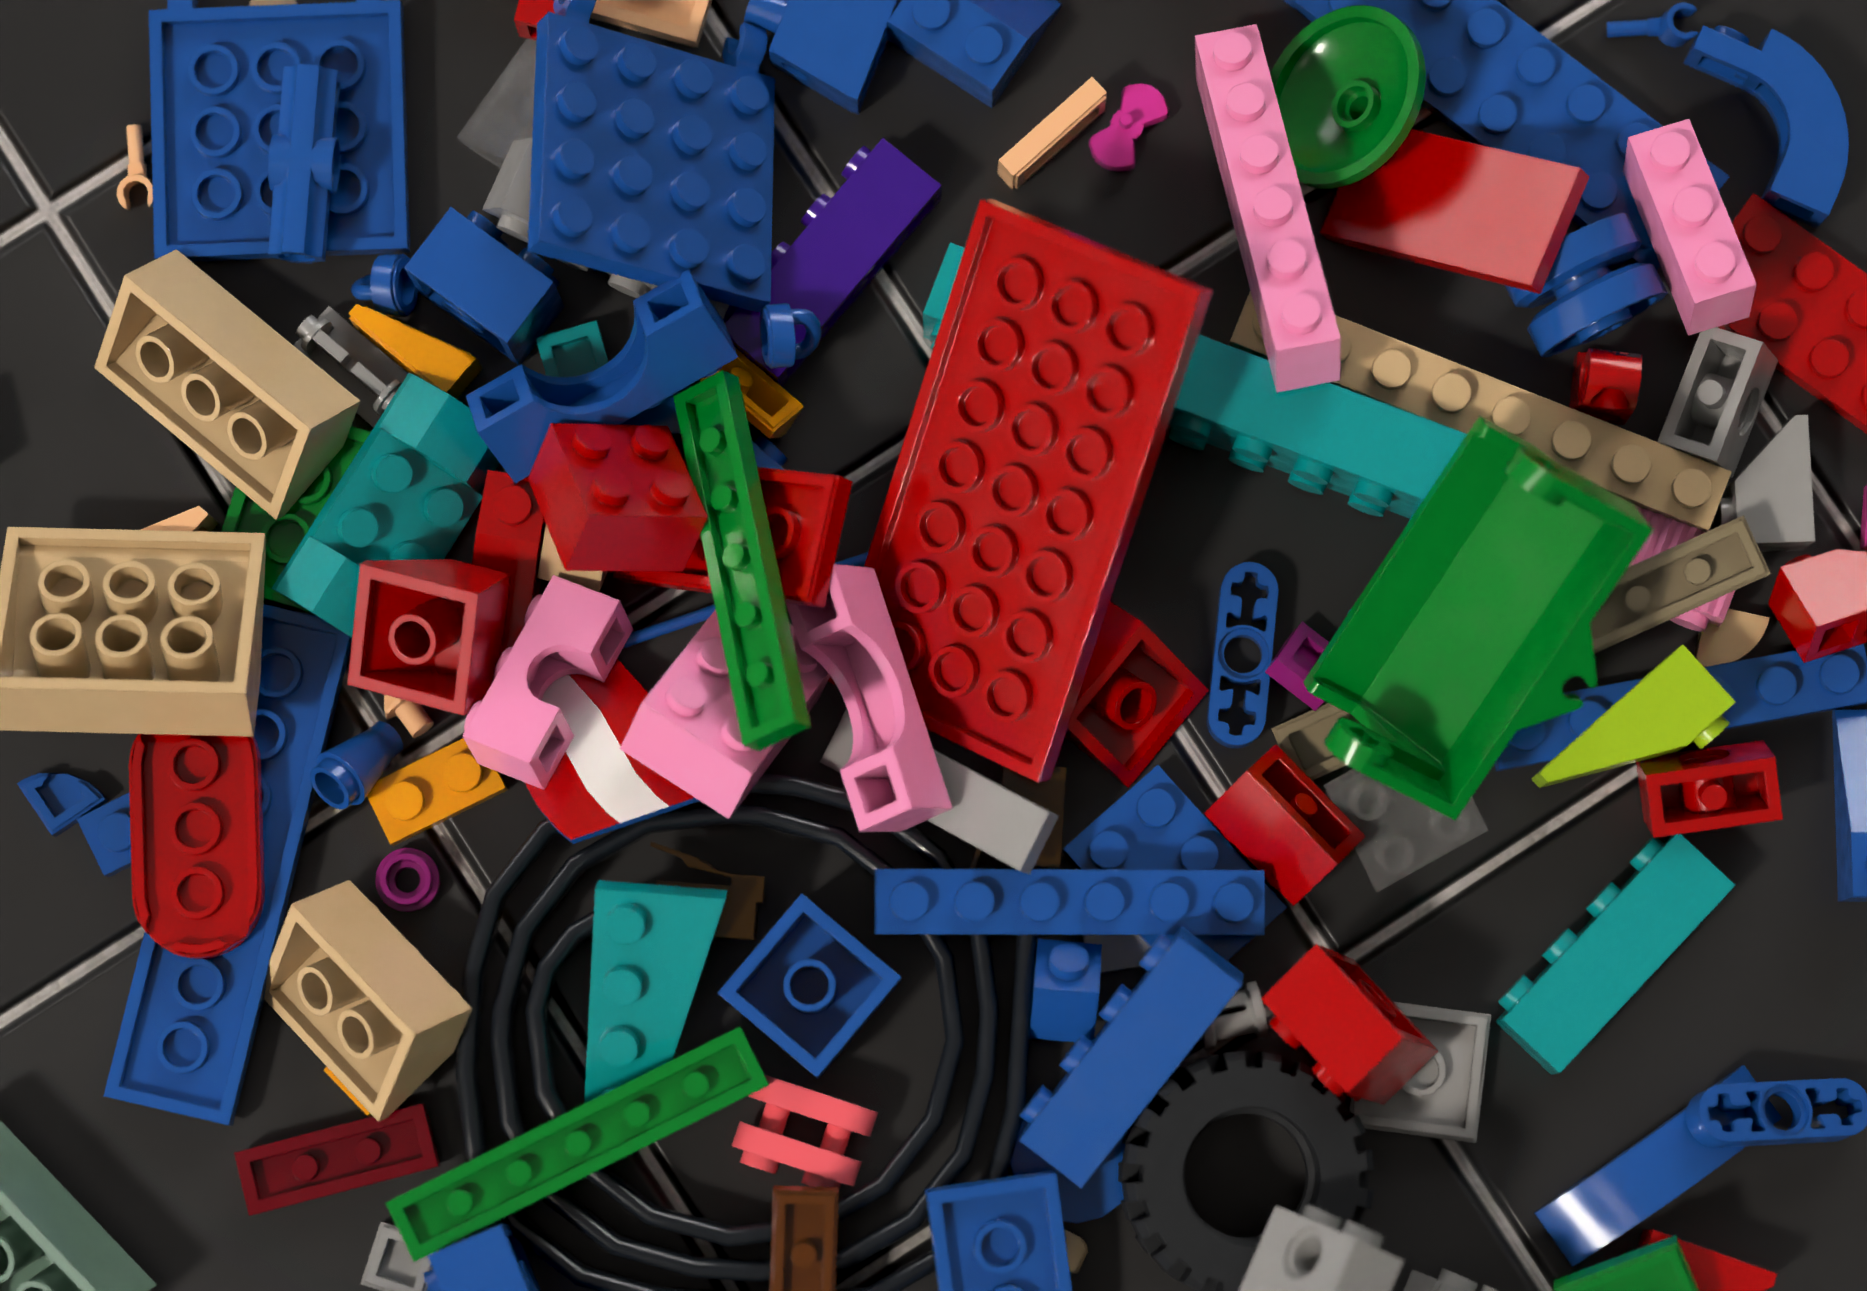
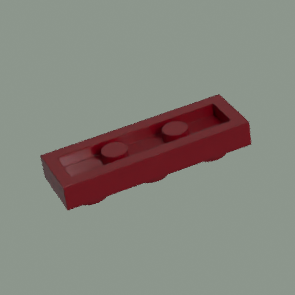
M423 1103L395 1110L388 1118L379 1122L372 1116L234 1152L249 1216L441 1167L426 1104Z

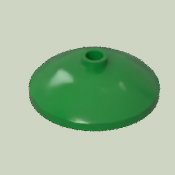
M1365 5L1349 6L1329 12L1304 28L1289 43L1274 65L1270 75L1299 183L1319 189H1332L1355 183L1376 171L1389 160L1411 131L1419 114L1425 92V60L1422 48L1415 34L1403 21L1381 8Z

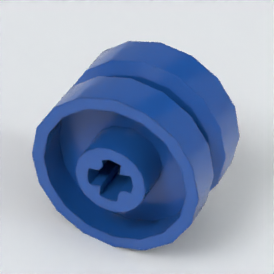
M1627 213L1606 217L1566 235L1541 294L1505 285L1515 307L1534 308L1556 300L1538 312L1527 328L1541 357H1550L1601 338L1627 324L1635 316L1651 308L1668 294L1654 264L1635 263L1612 272V270L1632 258L1642 243Z

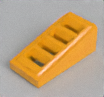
M356 304L348 313L354 328L407 373L418 376L456 399L482 369L478 359L472 356L470 352L373 309Z

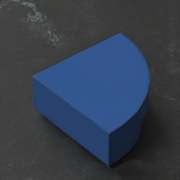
M39 773L17 783L50 834L54 837L59 836L78 823L77 818L109 802L106 796L93 784L70 774Z

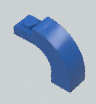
M1703 25L1693 40L1683 64L1741 88L1763 104L1774 121L1778 134L1779 149L1776 165L1761 198L1783 214L1817 229L1831 212L1844 180L1848 163L1849 137L1846 116L1840 97L1831 79L1815 58L1801 45L1772 28L1757 49L1748 45L1750 42L1748 37L1737 30L1725 26H1715L1713 30Z

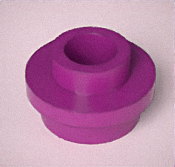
M414 848L397 849L389 853L379 864L375 876L376 889L380 898L389 907L401 912L419 911L428 906L439 891V869L434 860L421 850ZM405 869H415L420 876L419 886L412 892H402L397 884L399 874Z

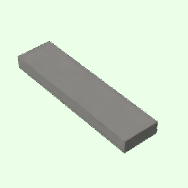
M847 708L820 761L839 773L849 761L853 748L852 725ZM933 749L953 809L927 821L1021 872L1031 874L1059 816Z

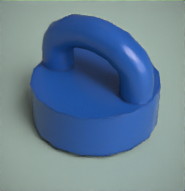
M405 254L379 255L373 263L371 274L354 282L351 287L352 295L358 300H372L376 311L388 317L409 316L415 308L418 299V290L404 269L410 258Z
M788 303L766 304L760 311L761 350L764 362L769 368L793 367L795 360L806 358L818 347L821 339L820 320L812 311L800 308L791 309ZM794 325H803L806 330L805 337L800 343L796 344Z

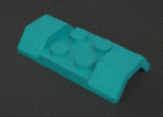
M408 373L274 583L272 589L352 638L360 563L366 560L444 559L482 500L481 492L485 486L487 470L495 471L500 464L477 433L470 408L436 386L412 373Z

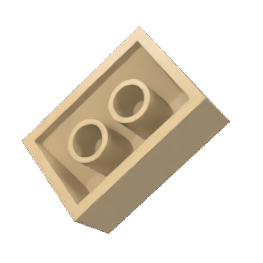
M350 880L291 904L269 961L264 1000L379 1122L388 1118L454 1052L473 1008Z

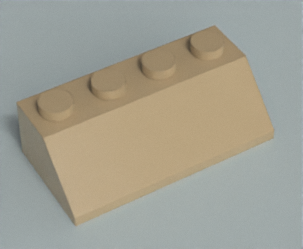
M177 249L124 275L94 366L97 371L275 520L283 517L342 449L361 402Z

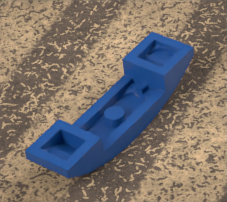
M1741 1065L1715 1085L1756 1081L1745 1065ZM1767 1099L1765 1104L1766 1117L1774 1125L1782 1117L1770 1100ZM1715 1106L1708 1109L1710 1120H1718L1724 1126L1737 1119L1745 1118V1108L1734 1112H1722ZM1686 1107L1593 1174L1580 1179L1535 1211L1534 1214L1568 1263L1574 1266L1664 1207L1746 1146L1712 1148L1699 1143L1688 1129Z

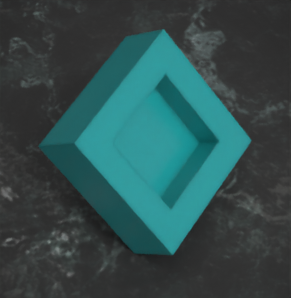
M597 320L536 337L544 370L548 376H578L594 371L609 362Z

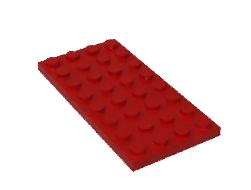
M980 199L864 567L874 568L926 729L1033 781L1043 782L1051 779L1213 290L994 199ZM830 676L828 682L836 685Z

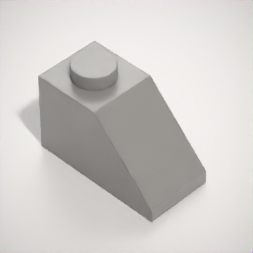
M1795 415L1725 488L1724 498L1721 499L1715 514L1716 527L1744 515L1761 552L1804 550L1815 542L1808 415Z

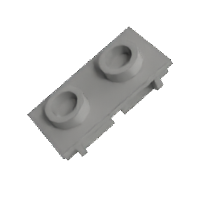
M328 306L318 318L310 315L300 324L296 330V335L300 339L293 346L361 401L356 413L374 428L408 373Z

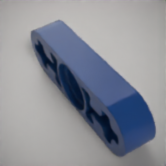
M1244 562L1231 568L1225 575L1219 591L1207 709V727L1211 736L1219 744L1228 748H1242L1253 743L1261 734L1266 722L1270 676L1265 671L1272 662L1279 589L1273 573L1264 565L1255 562ZM1245 576L1255 577L1256 588L1266 590L1267 597L1256 600L1251 622L1264 620V631L1249 625L1226 627L1227 616L1238 621L1241 617L1242 599L1237 595H1231V586H1241ZM1235 638H1248L1259 647L1261 660L1259 666L1253 671L1238 673L1227 665L1224 658V649ZM1220 679L1234 685L1259 684L1258 695L1246 690L1243 700V711L1247 715L1254 716V724L1244 725L1240 735L1237 736L1229 734V724L1218 719V713L1228 711L1233 699V689L1220 690Z
M1846 1078L1718 1084L1696 1094L1690 1100L1686 1109V1123L1690 1133L1699 1143L1712 1148L1836 1142L1858 1134L1866 1128L1867 1093L1858 1083ZM1770 1096H1778L1789 1104L1793 1118L1788 1130L1777 1129L1768 1121L1765 1113V1104ZM1833 1100L1839 1106H1846L1848 1110V1117L1842 1120L1836 1114H1820L1812 1118V1108L1820 1107ZM1717 1106L1719 1111L1734 1112L1745 1108V1118L1737 1119L1722 1126L1720 1121L1710 1120L1708 1109Z

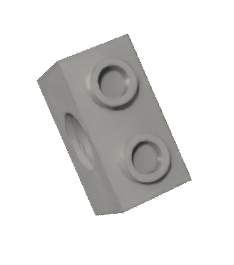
M1717 327L1700 332L1657 442L1732 471L1730 477L1733 478L1778 359L1762 341Z

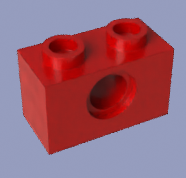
M1764 740L1669 753L1636 762L1643 820L1653 838L1783 820L1776 757Z

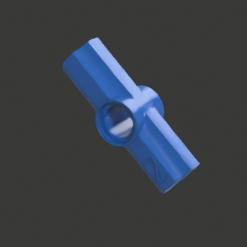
M312 64L284 66L278 134H273L271 138L268 157V181L270 190H273L270 237L268 241V254L271 258L292 263L312 264L313 262H325L331 194H336L338 189L341 162L339 138H335L337 115L339 112L338 100L341 88L338 70Z

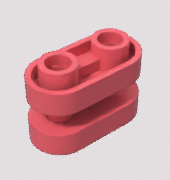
M765 1075L769 1085L748 1095V1097L766 1103L759 1126L739 1121L732 1146L743 1150L740 1163L772 1174H777L780 1163L803 1170L805 1172L801 1183L811 1187H839L840 1190L842 1183L854 1187L862 1162L844 1156L852 1131L871 1137L879 1112ZM790 1111L827 1123L820 1147L783 1135Z

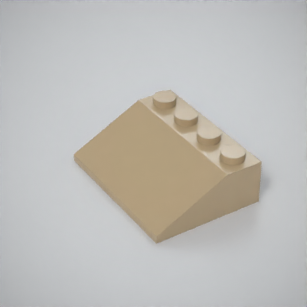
M7 527L0 570V731L254 737L261 675L266 559L265 533Z

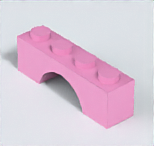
M834 564L824 608L786 603L800 649L815 658L829 673L838 687L849 713L853 732V748L849 761L840 770L859 832H902L953 808L875 570L870 567Z

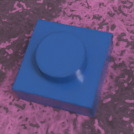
M127 793L77 818V822L99 867L106 877H111L131 867L130 796Z

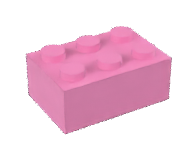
M716 609L643 700L620 750L730 819L790 737L760 751L743 746ZM790 624L807 711L809 713L817 703L830 675L815 658L800 649L794 627Z

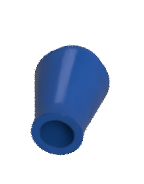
M378 721L368 730L319 754L316 758V766L310 772L313 788L327 804L336 809H345L349 805L361 804L392 759L403 750V742L400 735L391 725Z

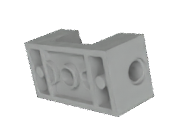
M1306 1204L1301 1215L1275 1206L1239 1291H1391L1404 1260L1379 1249L1384 1238L1383 1236L1346 1220L1343 1230L1340 1232L1338 1230L1343 1220ZM1443 1268L1438 1279L1412 1269L1403 1291H1476L1478 1284ZM1483 1285L1481 1291H1497V1290L1492 1289V1288H1490V1287H1487V1286Z

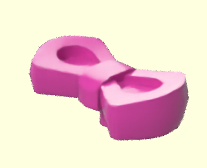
M1141 83L1124 87L1120 110L1113 115L1110 126L1094 134L1089 139L1091 154L1102 168L1120 172L1128 171L1135 167V142L1142 135L1144 128L1164 121L1169 115L1167 104L1156 88Z

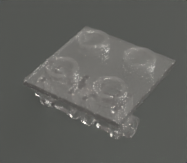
M1355 769L1324 785L1326 789L1325 795L1366 836L1355 847V850L1376 892L1488 831L1472 797L1455 821Z

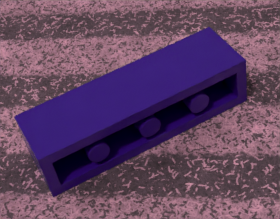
M884 138L880 140L872 151L866 146L857 151L842 171L841 175L847 180L832 198L825 193L822 194L810 206L801 220L806 229L791 246L783 241L772 251L770 304L788 303L791 309L800 308L812 311L820 320V342L942 199V185ZM729 305L723 320L734 347L783 387L806 358L795 360L793 367L769 368L764 362L761 350L760 312ZM794 325L796 344L800 343L805 337L806 330L803 325Z

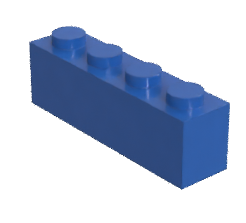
M1183 926L1172 939H1169L1163 933L1158 936L1138 963L1146 970L1142 978L1132 990L1123 984L1118 987L1098 1014L1107 1021L1092 1041L1084 1035L1078 1038L1059 1064L1067 1072L1052 1092L1042 1085L1019 1115L1027 1122L1019 1141L1080 1188L1085 1185L1242 986L1244 973Z

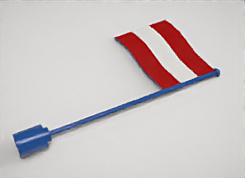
M868 552L834 564L864 567ZM715 604L631 633L623 649L706 621L715 611ZM618 659L605 682L582 674L566 675L554 681L547 688L542 698L543 702L561 709L574 737L545 790L527 783L525 784L539 810L555 829L572 844L700 801L620 750L641 703L649 693Z

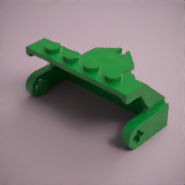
M1479 416L1303 681L1309 693L1351 714L1361 723L1359 724L1342 717L1339 718L1324 739L1325 746L1349 767L1456 821L1517 730L1582 707L1583 702L1577 694L1568 695L1562 692V686L1568 678L1579 676L1584 679L1589 687L1593 688L1597 685L1590 623L1652 533L1653 528L1634 504L1558 464L1531 443Z

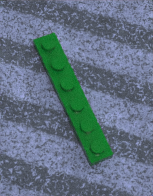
M722 370L674 395L673 398L688 472L708 516L700 534L742 744L745 747L760 751L811 727L739 377Z
M738 1027L385 1204L413 1261L416 1262L769 1084L741 1027Z

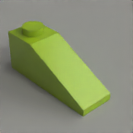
M1682 644L1531 779L1539 788L1677 752L1692 741L1702 749L1730 724L1722 714L1735 703V700Z

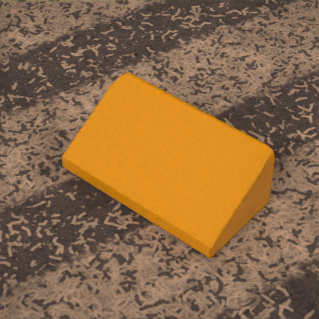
M735 348L738 358L724 365L718 372L724 370L739 377L747 420L769 439L781 438L787 433L804 406ZM709 377L701 378L699 380L703 381Z

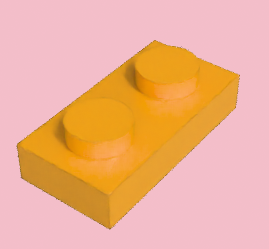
M464 738L378 779L367 797L390 845L395 846L508 789L500 772L477 763Z

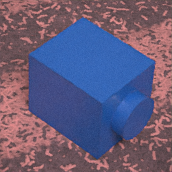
M1038 939L1030 1023L1031 1039L1076 1042L1081 1035H1084L1090 1041L1094 1039L1100 988L1102 944Z

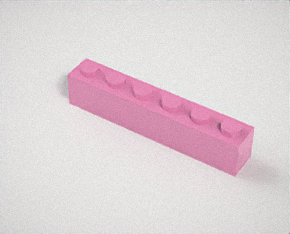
M1253 24L1196 35V80L1276 392L1339 381L1341 338L1258 26Z

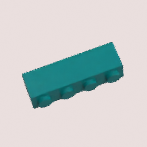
M1670 835L1664 841L1659 837L1653 838L1652 836L1630 859L1629 863L1636 869L1632 876L1620 888L1612 881L1609 882L1586 906L1585 909L1593 916L1577 934L1566 928L1543 952L1541 956L1549 964L1533 981L1523 974L1499 999L1498 1003L1505 1011L1498 1017L1495 1023L1551 1075L1559 1074L1735 886L1728 877L1683 835Z

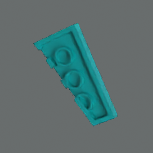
M597 881L594 899L584 1104L673 1060L728 890Z

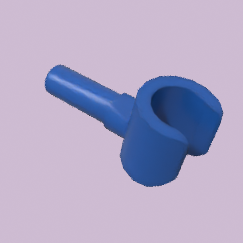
M1682 2L1675 4L1657 18L1606 22L1607 38L1648 35V37L1658 36L1665 45L1674 48L1680 47L1695 37L1698 32H1680L1673 24V17H1689L1697 11V8L1690 3Z

